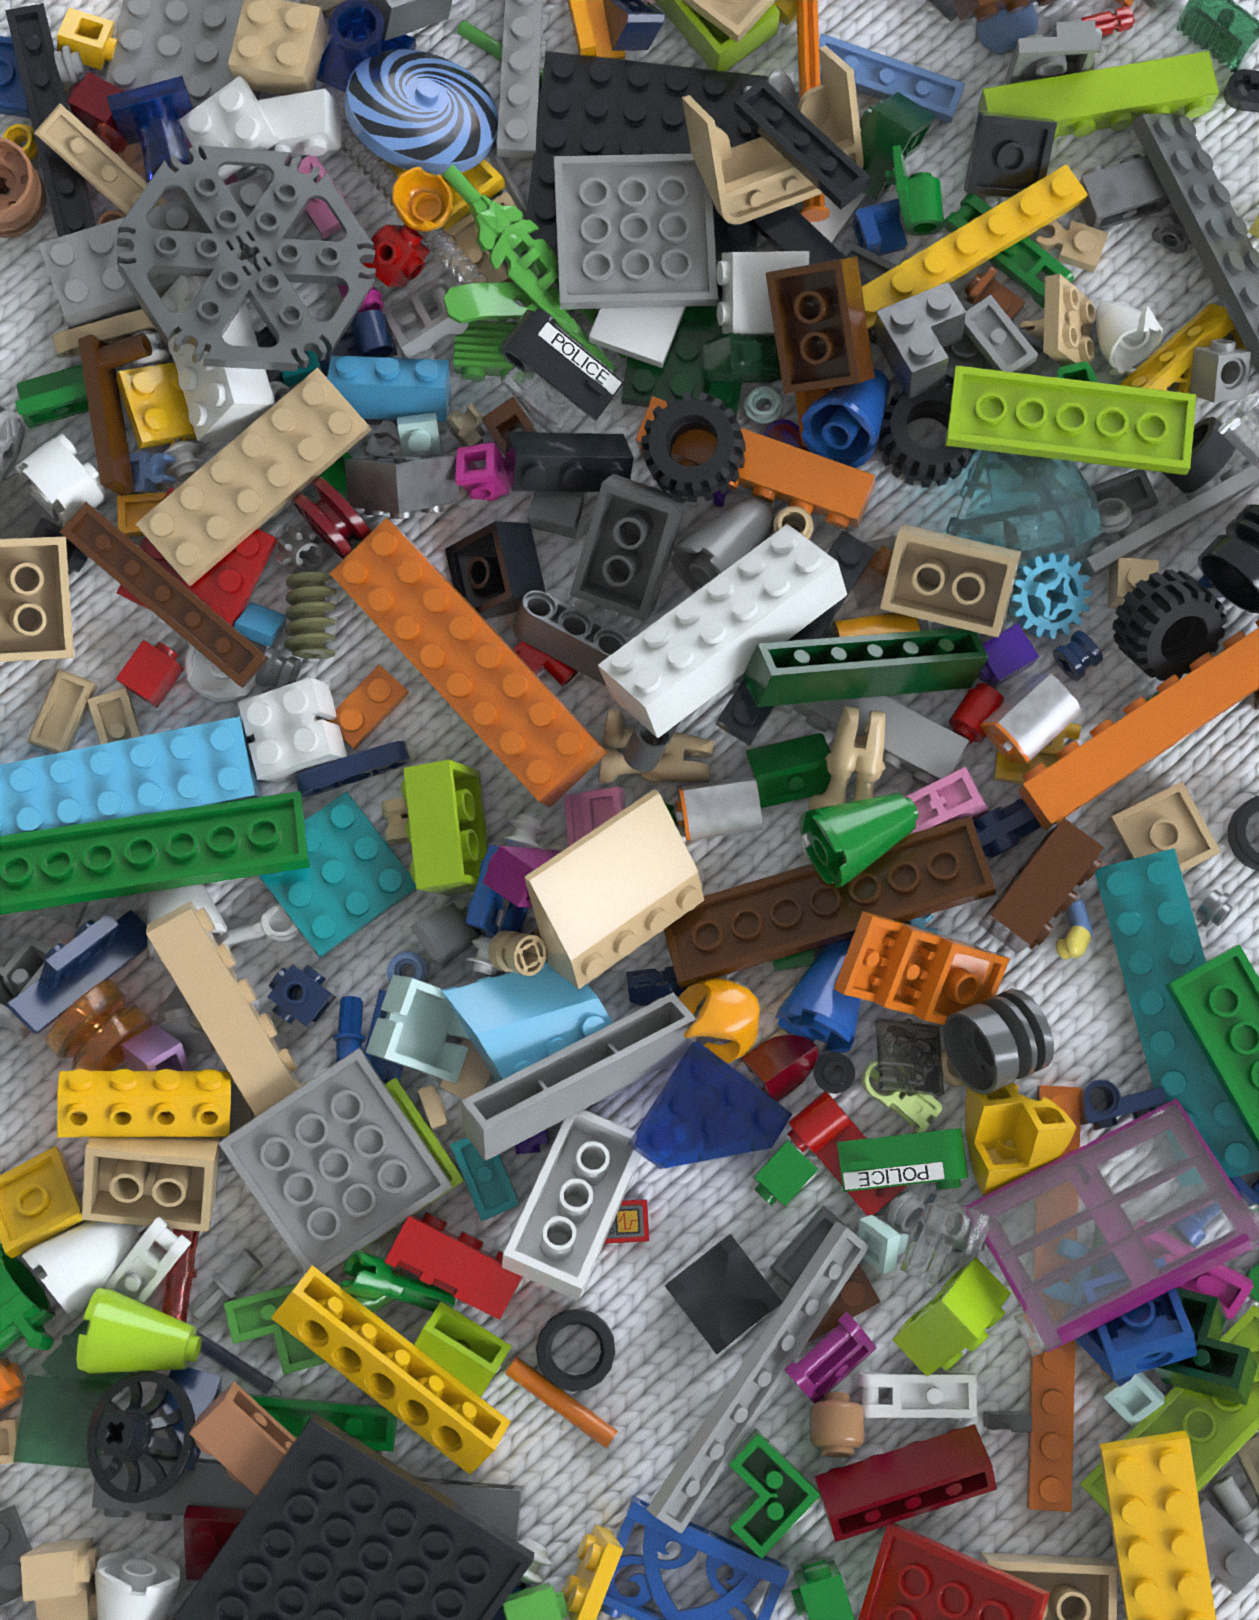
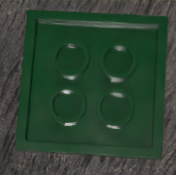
M686 306L662 368L628 356L621 398L622 404L648 407L652 396L664 401L674 396L677 402L683 400L682 393L691 392L692 398H698L700 392L708 394L711 401H714L715 398L723 401L725 408H730L737 419L749 334H723L722 326H719L717 321V306Z

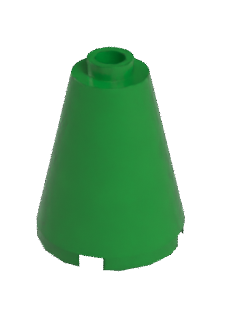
M894 793L806 811L799 818V830L801 836L808 833L811 845L806 847L805 850L816 872L828 885L836 882L834 888L838 889L849 883L915 830L918 811L910 798H905L900 793Z

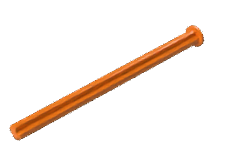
M796 0L799 100L805 92L821 85L818 0ZM822 193L804 200L803 209L799 213L809 222H819L829 218L830 210L825 207V195Z

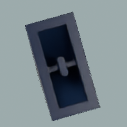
M603 0L612 51L648 50L664 23L665 14L647 0Z

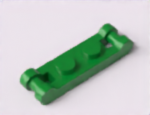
M968 193L960 202V209L956 213L951 212L945 218L944 227L951 234L969 223L968 221L972 217L977 218L991 210L992 207L977 195ZM1028 236L988 260L1032 295L1033 300L1042 308H1044L1045 283L1037 278L1042 271L1048 276L1061 274L1070 283L1074 281L1071 271Z

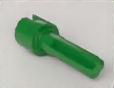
M357 1250L348 1257L343 1267L345 1274L355 1277L354 1281L345 1280L341 1282V1289L344 1292L371 1301H377L379 1298L386 1296L431 1312L435 1311L440 1302L445 1303L451 1308L455 1306L456 1298L452 1296L453 1294L439 1287L393 1272L391 1266L379 1257Z

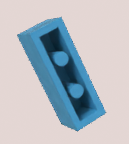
M331 355L327 379L363 419L397 420V417L436 413L438 422H447L446 417L449 414L451 398L449 360Z

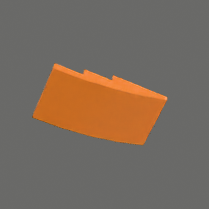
M862 911L834 989L843 995L872 1001L884 1008L913 1014L924 1021L944 1025L948 1016L977 1003L982 1004L984 1000L997 994L1010 958L935 932Z

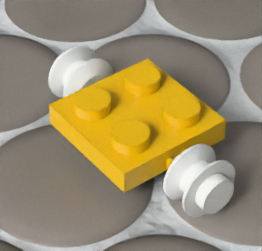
M142 330L132 336L144 333L151 343L152 355L131 362V366L135 369L118 371L116 381L139 449L170 444L171 446L163 454L176 457V462L168 469V476L185 482L206 463L203 459L195 458V455L201 449L200 445L189 441L197 438L193 425L189 421V410L183 390L179 386L175 362L164 364L169 358V353L167 350L158 348L164 342L158 333H153L151 330Z

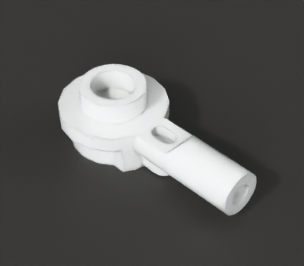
M275 903L262 914L260 921L229 930L230 941L227 946L230 947L268 935L273 940L286 942L296 938L300 932L280 905Z

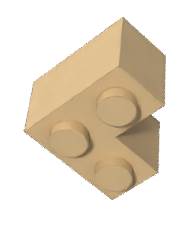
M93 1537L42 1543L20 1557L23 1602L35 1601L37 1620H97L95 1570L101 1554L98 1548H94Z

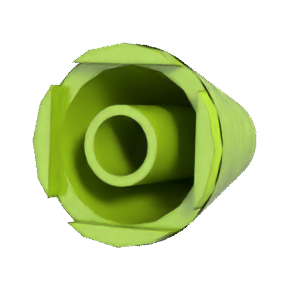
M98 1288L92 1295L84 1314L83 1320H88L89 1323L86 1335L79 1334L76 1359L77 1368L89 1374L186 1369L190 1362L197 1361L202 1338L196 1336V1328L188 1323L110 1288Z

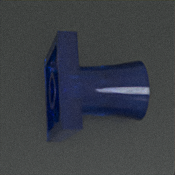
M348 0L340 4L331 15L330 32L332 38L322 55L316 79L346 93L350 76L362 61L384 51L397 49L415 50L417 47L416 40L404 34L384 41V19L380 10L373 3L366 0Z
M183 76L106 96L125 145L141 144L145 180L147 183L153 178L164 160L170 168V157L173 155L178 158L180 163L184 165L191 164L187 158L189 147L179 122L180 118L194 109Z

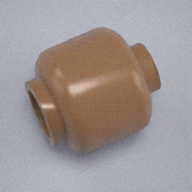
M825 1393L824 1401H819L810 1407V1442L814 1447L820 1449L822 1456L839 1458L854 1456V1450L862 1447L865 1441L864 1410L860 1404L850 1401V1396L847 1393Z

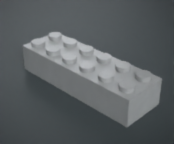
M265 174L226 185L247 218L269 186ZM184 199L155 207L147 216V223L154 229L206 233ZM125 217L38 244L69 329L142 309L118 272V252L132 251L129 247L117 246L118 227ZM241 250L240 261L247 259L254 265L255 254L248 256L245 251L242 252ZM148 273L147 275L149 282L160 299L180 276Z

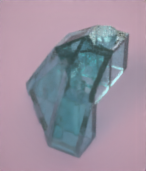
M982 450L976 467H970L959 494L963 501L957 517H950L945 530V534L1021 551L1020 560L1032 559L1073 548L1103 534L1096 495L1074 461Z

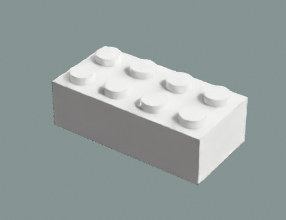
M180 275L161 297L162 302L173 313L186 311L208 277ZM244 302L222 337L226 343L233 346L259 347L247 305ZM176 335L169 340V351L175 361L179 386L185 396L189 410V421L193 425L197 441L231 442L275 404L266 370L202 366L203 359L209 352L204 351L202 359L194 363L192 362V355L195 349L193 345L184 344L176 353L173 351Z
M581 1110L564 1119L504 1251L502 1268L579 1301L642 1157L648 1137L586 1110Z

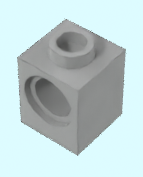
M1225 339L1212 340L1211 346L1194 348L1190 394H1197L1196 397L1213 403L1246 399L1251 352L1235 347V341Z

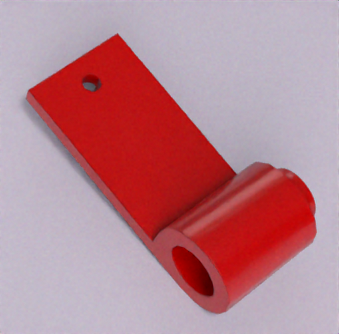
M825 1090L788 1121L793 1129L787 1135L802 1152L809 1148L816 1154L842 1185L837 1142L867 1138ZM907 1185L848 1191V1194L863 1212L869 1216L876 1214L896 1195L902 1192Z

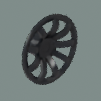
M138 1371L126 1375L115 1382L96 1405L88 1428L86 1451L89 1467L94 1479L110 1497L126 1503L139 1504L150 1502L169 1491L183 1475L190 1462L195 1445L194 1438L189 1434L195 1423V1414L188 1395L176 1380L163 1373ZM150 1381L158 1383V1389L154 1397L141 1407L143 1391L140 1382ZM129 1386L131 1392L130 1404L123 1411L111 1400L121 1390ZM170 1391L180 1408L170 1414L151 1419V1416L165 1402ZM104 1411L107 1412L108 1414L102 1419L99 1425V1422L102 1418ZM184 1421L183 1444L154 1436L155 1431ZM96 1448H101L104 1453L113 1456L111 1464L104 1471H102L98 1462ZM150 1448L179 1455L178 1460L168 1475L159 1461L149 1452ZM138 1461L148 1468L156 1480V1486L139 1492L141 1473ZM123 1463L128 1469L129 1476L126 1491L117 1488L110 1482L119 1473Z

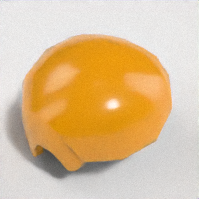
M414 167L401 173L393 185V206L398 218L406 226L418 231L431 232L432 230H438L446 224L453 212V193L440 174H431L425 172L421 167Z

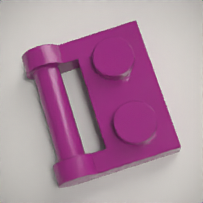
M845 1312L837 1320L840 1324L797 1364L792 1361L784 1369L814 1404L821 1401L825 1393H829L877 1349L848 1312Z

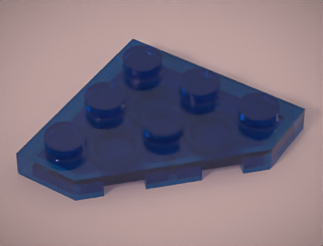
M697 1041L691 1043L627 1145L659 1169L764 1150L774 1146L791 1118L792 1113Z

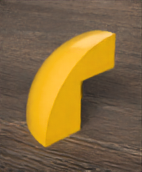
M1011 1083L986 1095L976 1093L967 1086L965 1098L967 1147L973 1173L983 1196L1058 1159L1074 1136L1077 1127L1072 1119L1058 1105L1046 1097H1042L1040 1101H1035L1021 1095L1018 1092V1085L1015 1083Z

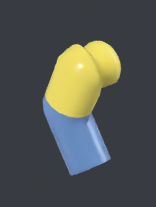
M1084 900L1072 903L1066 910L1071 929L1066 938L1059 939L1056 943L1057 953L1062 959L1068 960L1071 957L1075 959L1081 957L1093 937V928Z

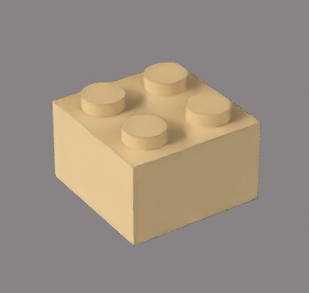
M244 0L228 61L233 79L241 76L248 83L251 90L283 96L314 91L328 33L321 7L284 0Z

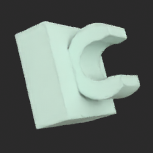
M873 1215L861 1218L859 1221L858 1237L870 1246L862 1260L883 1275L896 1270L897 1256L907 1251L909 1235L906 1233L900 1235L889 1223H884Z

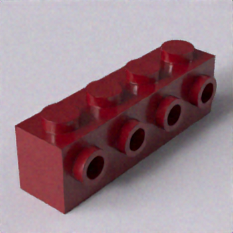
M975 1424L964 1428H955L945 1434L924 1441H915L905 1447L884 1454L872 1455L865 1460L844 1467L832 1468L826 1473L814 1476L835 1542L997 1490L993 1466Z

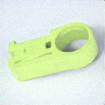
M879 1058L869 1062L861 1075V1083L866 1093L877 1099L885 1107H890L911 1126L915 1124L914 1132L922 1133L926 1131L930 1126L928 1122L933 1117L936 1118L942 1111V1105L929 1093L912 1091L914 1087L920 1088L921 1086L907 1084L910 1091H906L904 1086H902V1090L897 1083L895 1086L892 1083L881 1082L880 1076L882 1075L874 1067L880 1064L879 1060L894 1061ZM891 1066L895 1070L896 1076L902 1074L909 1080V1076L901 1067ZM869 1075L890 1093L879 1094L874 1091L870 1085Z

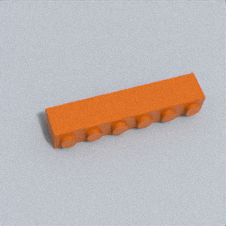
M653 396L635 439L639 450L643 452L641 440L642 436L646 435L644 426L647 419L654 420L653 410L658 405L662 409L668 406L666 401ZM741 428L746 451H744L745 463L743 468L739 467L738 472L740 476L735 483L730 481L727 484L729 489L736 490L738 486L752 490L751 495L755 498H760L768 503H773L774 499L788 503V507H801L810 515L813 512L825 516V521L828 524L846 530L849 525L859 528L875 487V475ZM695 429L687 431L675 441L671 451L672 459L683 466L701 465L714 454L717 447V439L713 434L705 430Z

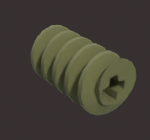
M300 572L286 579V585L291 591L286 594L285 600L291 606L286 609L285 616L291 622L286 624L285 632L291 637L286 639L284 646L294 656L304 659H324L335 656L334 650L324 648L325 643L336 640L335 635L324 632V628L336 625V620L325 617L326 612L336 610L335 604L325 601V597L337 594L335 588L325 586V582L334 579L330 574Z

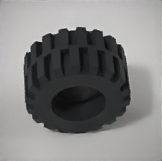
M941 385L911 399L908 398L903 389L902 393L897 391L892 396L890 404H887L885 408L880 437L877 443L878 450L884 452L882 461L885 466L893 465L891 473L896 478L901 474L907 476L905 483L913 486L915 480L921 481L922 488H930L932 481H936L938 486L945 485L949 477L954 480L960 476L963 468H967L976 450L953 446L928 449L915 443L908 433L907 425L920 418L934 419L948 429L952 387L950 389Z
M691 392L682 393L683 400L677 402L674 396L666 399L668 406L662 409L658 405L653 410L654 420L647 419L645 423L646 435L642 436L641 445L644 449L642 453L644 461L653 479L656 480L658 486L666 492L668 490L671 494L687 497L688 502H697V497L704 496L706 501L714 499L713 493L718 490L721 494L729 490L727 484L730 481L735 483L740 476L738 472L739 467H744V451H746L739 422H737L732 410L725 408L723 401L718 398L711 401L708 394L699 392L698 398H692ZM700 429L708 431L716 437V450L705 463L690 467L680 465L672 459V447L677 438L683 433Z
M1173 569L1165 570L1162 575L1155 572L1149 575L1147 581L1141 579L1135 584L1136 588L1131 593L1128 591L1123 597L1125 600L1123 605L1117 607L1115 614L1118 618L1113 621L1112 629L1116 632L1113 635L1115 643L1146 675L1152 679L1156 677L1159 681H1165L1175 674L1181 679L1183 674L1186 673L1188 675L1191 673L1192 670L1189 668V665L1208 652L1210 654L1212 652L1216 653L1220 646L1218 641L1224 638L1226 631L1222 627L1227 623V617L1223 613L1225 608L1222 603L1192 576L1180 570L1177 573Z

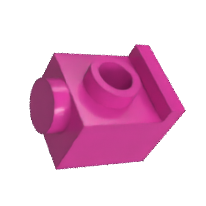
M492 442L457 448L455 482L458 486L462 485L471 500L495 501L502 495L509 494V480L504 469L505 459L496 444ZM486 460V467L477 468L474 461Z

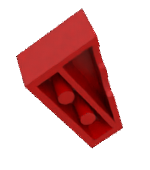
M425 1212L423 1218L418 1215L408 1216L384 1262L395 1268L398 1265L419 1276V1280L429 1285L434 1284L453 1294V1297L500 1320L523 1276L502 1268L504 1252L499 1250L495 1257L481 1249L484 1242L475 1236L462 1231L458 1237L446 1231L447 1222L429 1212Z

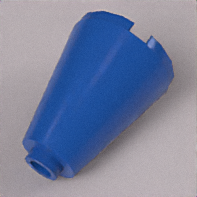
M874 368L875 378L857 384L834 387L807 408L801 420L804 428L801 435L803 442L811 453L853 468L865 464L876 449L884 411L890 394V382L884 373Z
M853 937L825 945L781 1004L775 1016V1019L780 1018L777 1024L786 1033L806 1037L812 1042L818 1040L827 1043L825 1051L848 1052L851 1050L855 1040L861 999L843 995L834 989Z

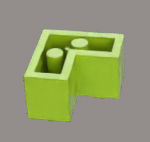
M974 1257L950 1276L932 1300L906 1320L892 1340L927 1377L940 1367L947 1371L962 1357L963 1353L961 1351L967 1348L970 1352H973L987 1339L989 1334L985 1329L991 1328L1003 1317L1005 1311L1001 1307L1011 1293L977 1257Z

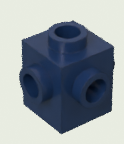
M292 964L288 970L282 968L274 976L269 984V988L272 991L267 997L276 1004L272 1011L291 1025L296 1019L304 1026L313 1029L336 999V996L322 986L326 978L309 965H306L301 970ZM303 989L302 997L296 1000L295 995L297 991Z

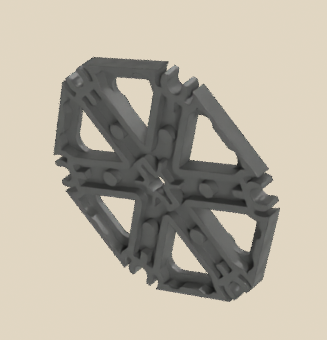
M199 145L198 151L193 147L189 148L187 158L191 164L184 165L173 155L170 157L169 168L164 160L119 225L117 246L129 247L132 251L118 252V272L166 346L169 340L176 335L173 351L176 353L184 344H191L195 347L192 355V362L194 363L202 359L204 351L209 352L203 359L202 366L297 371L298 366L303 369L307 368L309 358L305 351L315 352L320 360L325 359L327 349L329 354H332L374 286L376 269L365 268L361 265L364 262L373 263L375 257L374 244L326 172L324 177L316 183L319 176V167L315 166L309 174H303L298 170L302 157L298 155L294 157L289 167L285 165L290 161L291 152ZM223 165L264 167L273 175L272 182L248 218L218 174L219 168ZM170 188H175L179 191L206 233L154 229L147 223V216L163 193ZM312 199L323 200L328 205L346 234L345 238L338 242L288 239L287 236ZM241 250L242 252L245 251L248 256L255 254L254 265L247 259L240 261ZM148 273L204 276L208 278L188 309L182 313H173L166 308L149 282L147 275ZM290 282L346 285L348 293L334 316L329 321L320 322L311 316ZM247 298L250 299L278 342L275 346L269 348L233 346L224 341L223 334Z

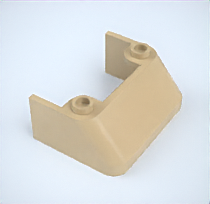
M827 46L820 47L819 54L823 85L805 92L799 100L797 109L863 169L864 159L854 69ZM690 95L682 97L692 156L717 212L725 221L733 225L742 224L822 194L814 184L763 137L731 148L728 135L721 128L716 127L715 120Z

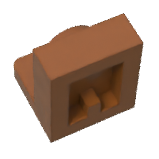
M992 266L984 276L977 273L964 291L968 295L966 301L976 305L992 295L1011 321H1013L1023 309L1025 301L995 280L998 271Z

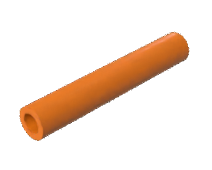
M515 1357L504 1373L604 1448L609 1446L618 1431L561 1388L556 1387L519 1357Z

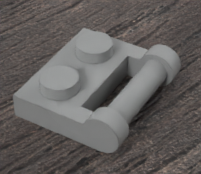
M431 280L382 311L383 314H386L387 322L408 359L418 353L426 352L436 341L447 334L459 335L468 327V323L459 324L448 318L443 297L449 290V287L444 280ZM430 304L437 305L442 313L434 320L431 319L425 309Z

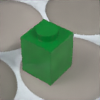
M785 1141L752 1177L759 1183L754 1190L771 1206L777 1201L782 1206H786L816 1173L818 1168L789 1141Z

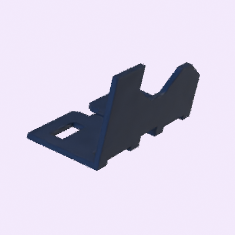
M673 966L665 967V970L661 971L662 981H668L669 984L656 986V982H661V974L655 968L626 972L629 1000L640 1006H647L658 998H663L671 993L679 997L689 986L680 988L678 983L674 982L677 979ZM640 974H648V975H642V976H633V975H640ZM650 983L648 986L634 987V985Z

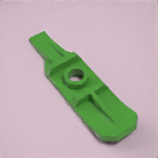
M515 282L470 283L450 287L443 297L448 318L459 324L486 319H520L526 310L536 311L541 309ZM550 286L547 290L560 304L559 290ZM513 300L520 301L524 307L518 306Z

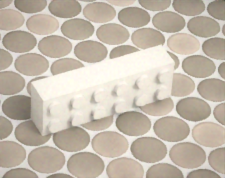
M786 524L598 664L611 697L653 735L659 738L744 674L758 643L787 641L847 596L838 561Z

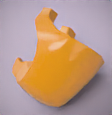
M709 978L689 986L678 997L693 1015L699 1003L706 998L697 1019L683 1034L686 1039L707 1036L732 1040V1042L720 1045L707 1042L691 1052L700 1066H720L731 1063L745 1055L755 1044L759 1031L760 1007L758 998L749 988L725 978Z

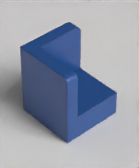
M898 198L856 209L852 227L859 246L878 256L906 249L907 240L899 218L901 208Z

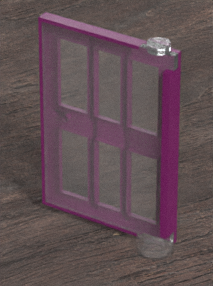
M1178 1099L966 1205L968 1213L1024 1311L1013 1318L1034 1357L1045 1351L1048 1353L1259 1246V1206L1254 1204L1247 1207Z

